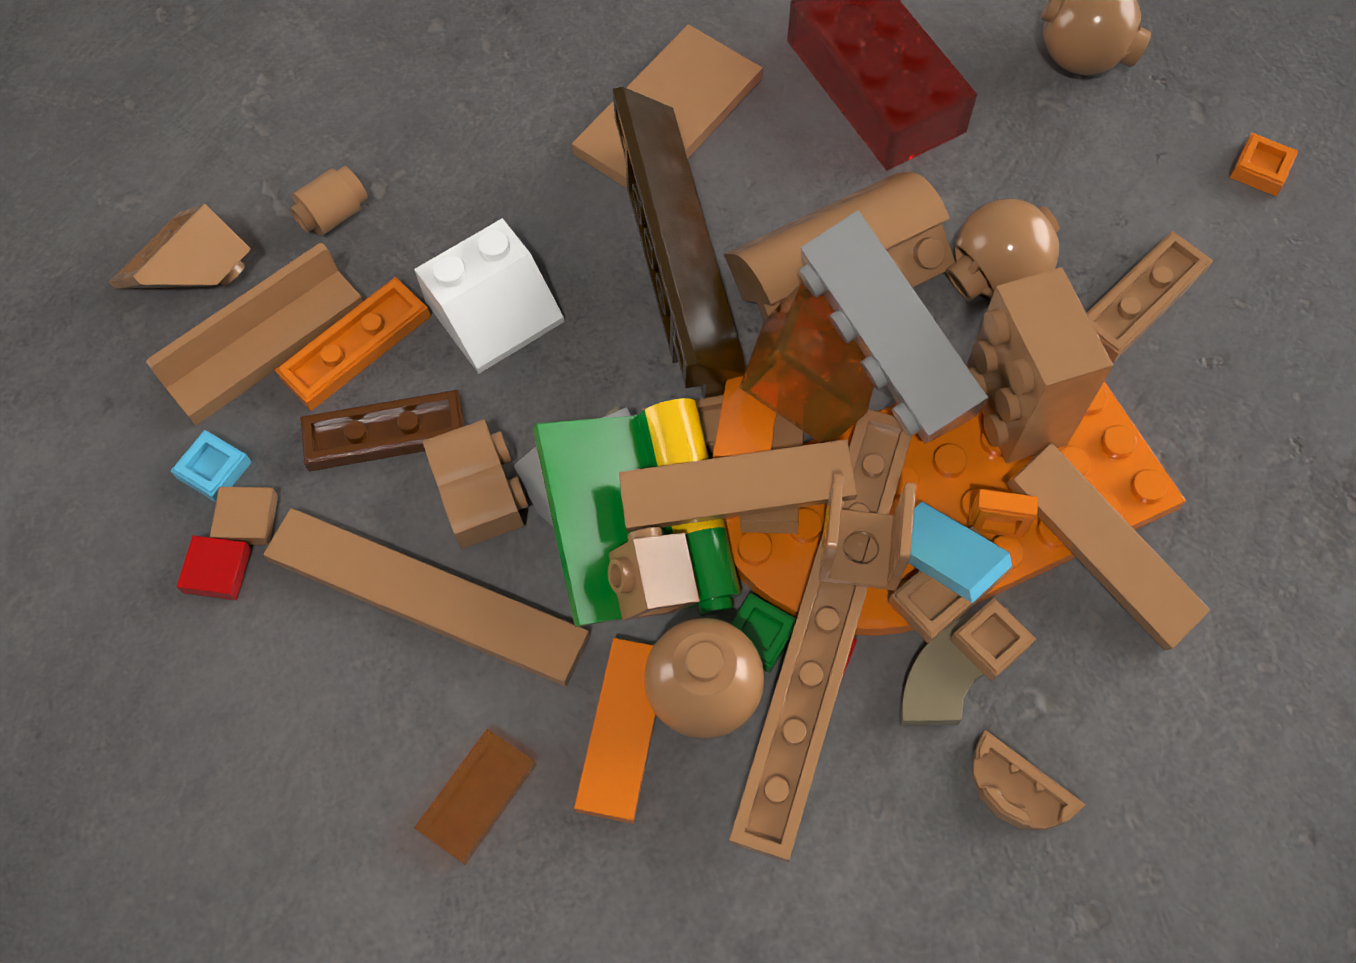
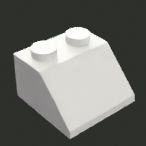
M503 218L414 269L426 304L478 374L565 322L564 316L532 255Z

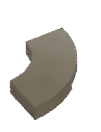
M976 613L953 622L921 651L904 685L900 704V726L958 725L961 722L964 697L971 685L985 675L950 639Z

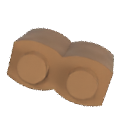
M485 419L423 441L447 517L461 549L524 527L519 510L527 508L528 504L518 477L507 480L502 465L512 461L501 431L490 435Z

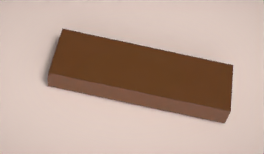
M457 389L302 416L300 421L304 464L310 472L424 452V440L465 426L459 391Z

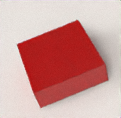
M192 535L176 587L184 594L237 601L252 549L246 542Z

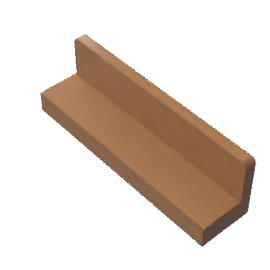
M319 243L146 360V364L196 426L274 372L281 364L362 303L363 299L338 271L327 247L323 243Z

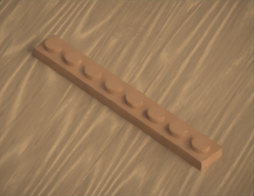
M861 407L849 446L857 497L855 500L842 501L841 509L889 515L911 437L905 433L895 416ZM854 534L844 543L846 556L855 563H869L878 554L875 541L865 534ZM823 535L729 839V844L786 863L789 862L868 589V587L818 581Z

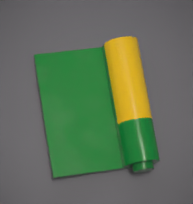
M681 398L660 402L648 407L638 415L536 423L533 426L575 627L622 620L617 593L612 590L608 579L609 553L627 543V534L631 533L626 530L619 472L709 459L694 399ZM724 519L661 527L662 535L685 533L700 601L684 609L698 607L700 616L712 615L733 609L731 599L740 596L741 590Z

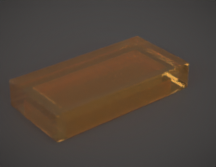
M486 729L414 828L462 864L466 865L536 767L535 761Z

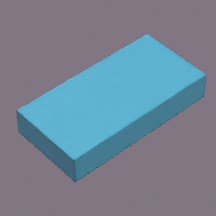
M921 502L914 508L911 554L908 563L969 602L973 603L1012 566L1010 552L924 502Z

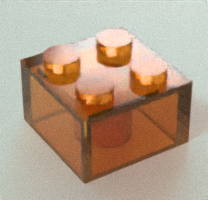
M799 283L764 320L739 388L818 442L836 441L868 412L874 385L861 367L860 361L866 357L854 340L846 344L832 325L829 315L835 311L827 299L822 295L815 298L806 286Z

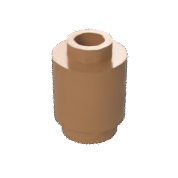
M343 166L338 170L330 168L292 193L291 196L295 205L289 209L296 222L306 233L314 230L318 235L323 236L361 210L360 204L366 201L368 196L359 179L347 166Z

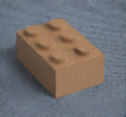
M1062 267L996 286L966 364L988 396V399L981 408L984 415L985 433L990 444L993 447H999L1006 464L1036 455L1050 443H1053L1057 448L1066 446L1114 366Z

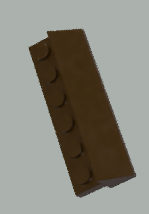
M625 87L613 88L614 119L626 161L627 191L672 363L679 362L685 389L700 386L703 398L724 395L726 380L746 376L748 372L674 109Z

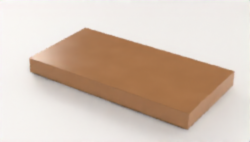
M688 24L626 88L673 107L688 159L762 80L763 67ZM612 102L572 143V152L579 159L627 188L626 161L614 119V103Z

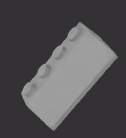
M859 210L800 247L803 267L798 270L802 281L815 298L822 294L825 296L835 311L829 315L832 325L846 344L854 340L866 357L860 361L862 369L877 390L886 386L898 405L892 408V412L909 437L918 433L924 444L977 416L988 396Z

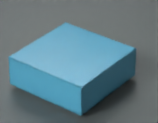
M204 430L171 469V473L181 482L216 502L219 487H232L252 462L245 453Z

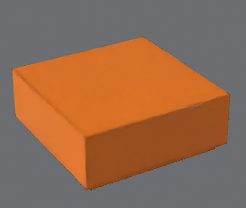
M1251 133L1229 178L1277 196L1286 181L1298 151Z
M980 489L969 511L968 528L970 529L974 526L982 533L1016 538L1025 537L1037 517L1038 497Z

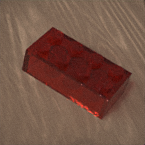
M900 0L790 1L787 42L886 171L967 132L977 93Z

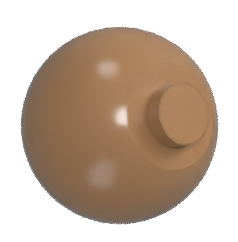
M1047 0L1040 15V18L1045 20L1043 39L1049 55L1060 67L1078 75L1102 74L1113 69L1118 62L1128 67H1133L1143 55L1151 38V31L1141 27L1142 13L1138 0Z
M1003 198L988 202L973 211L961 225L954 246L956 262L946 269L947 276L959 294L968 302H971L980 294L987 296L991 300L998 285L1055 269L1059 257V240L1056 234L1060 231L1059 223L1045 206L1037 208L1032 203L1013 198Z
M712 618L691 619L670 628L653 646L645 666V691L655 714L666 726L675 732L695 739L718 738L740 728L755 712L764 689L763 664L752 641L737 627L722 620Z

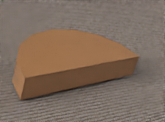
M984 730L972 753V778L980 799L997 818L1019 829L1043 831L1066 823L1086 805L988 731Z

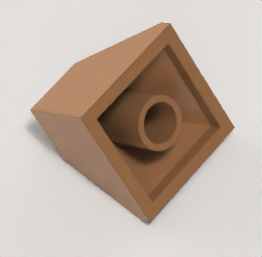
M202 204L176 213L109 283L115 289L196 288L218 285V283L226 286L245 268V265L240 260L251 248L206 204Z

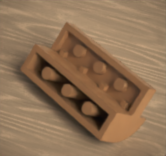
M915 172L895 173L724 253L742 300L757 303L775 350L784 351L833 327L829 315L835 311L823 294L815 298L810 293L798 273V270L803 267L800 247L857 210L864 217L912 288L946 272V269L955 263L942 222L950 219L949 214L936 190L924 177Z

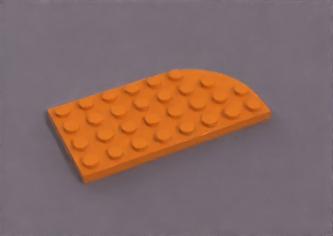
M1104 381L1068 444L1057 449L1136 530L1179 510L1186 500ZM898 404L878 412L894 416L892 408ZM981 410L970 421L926 444L916 433L911 436L889 515L894 516L905 483L916 484L914 508L921 502H924L968 528L969 511L979 490L986 489L1016 494L1007 482L1035 455L1006 464L999 447H993L986 436L984 415ZM857 421L809 441L804 445L847 439L850 446ZM827 504L800 507L798 534L741 532L740 516L724 518L738 577L767 603L797 619L823 535ZM1038 516L1025 537L1022 538L980 532L987 540L1010 552L1014 568L1006 578L974 605L1076 558V556ZM908 563L896 591L920 570ZM868 587L854 635L881 636L904 633L914 629L888 603L890 596L895 592L894 590Z

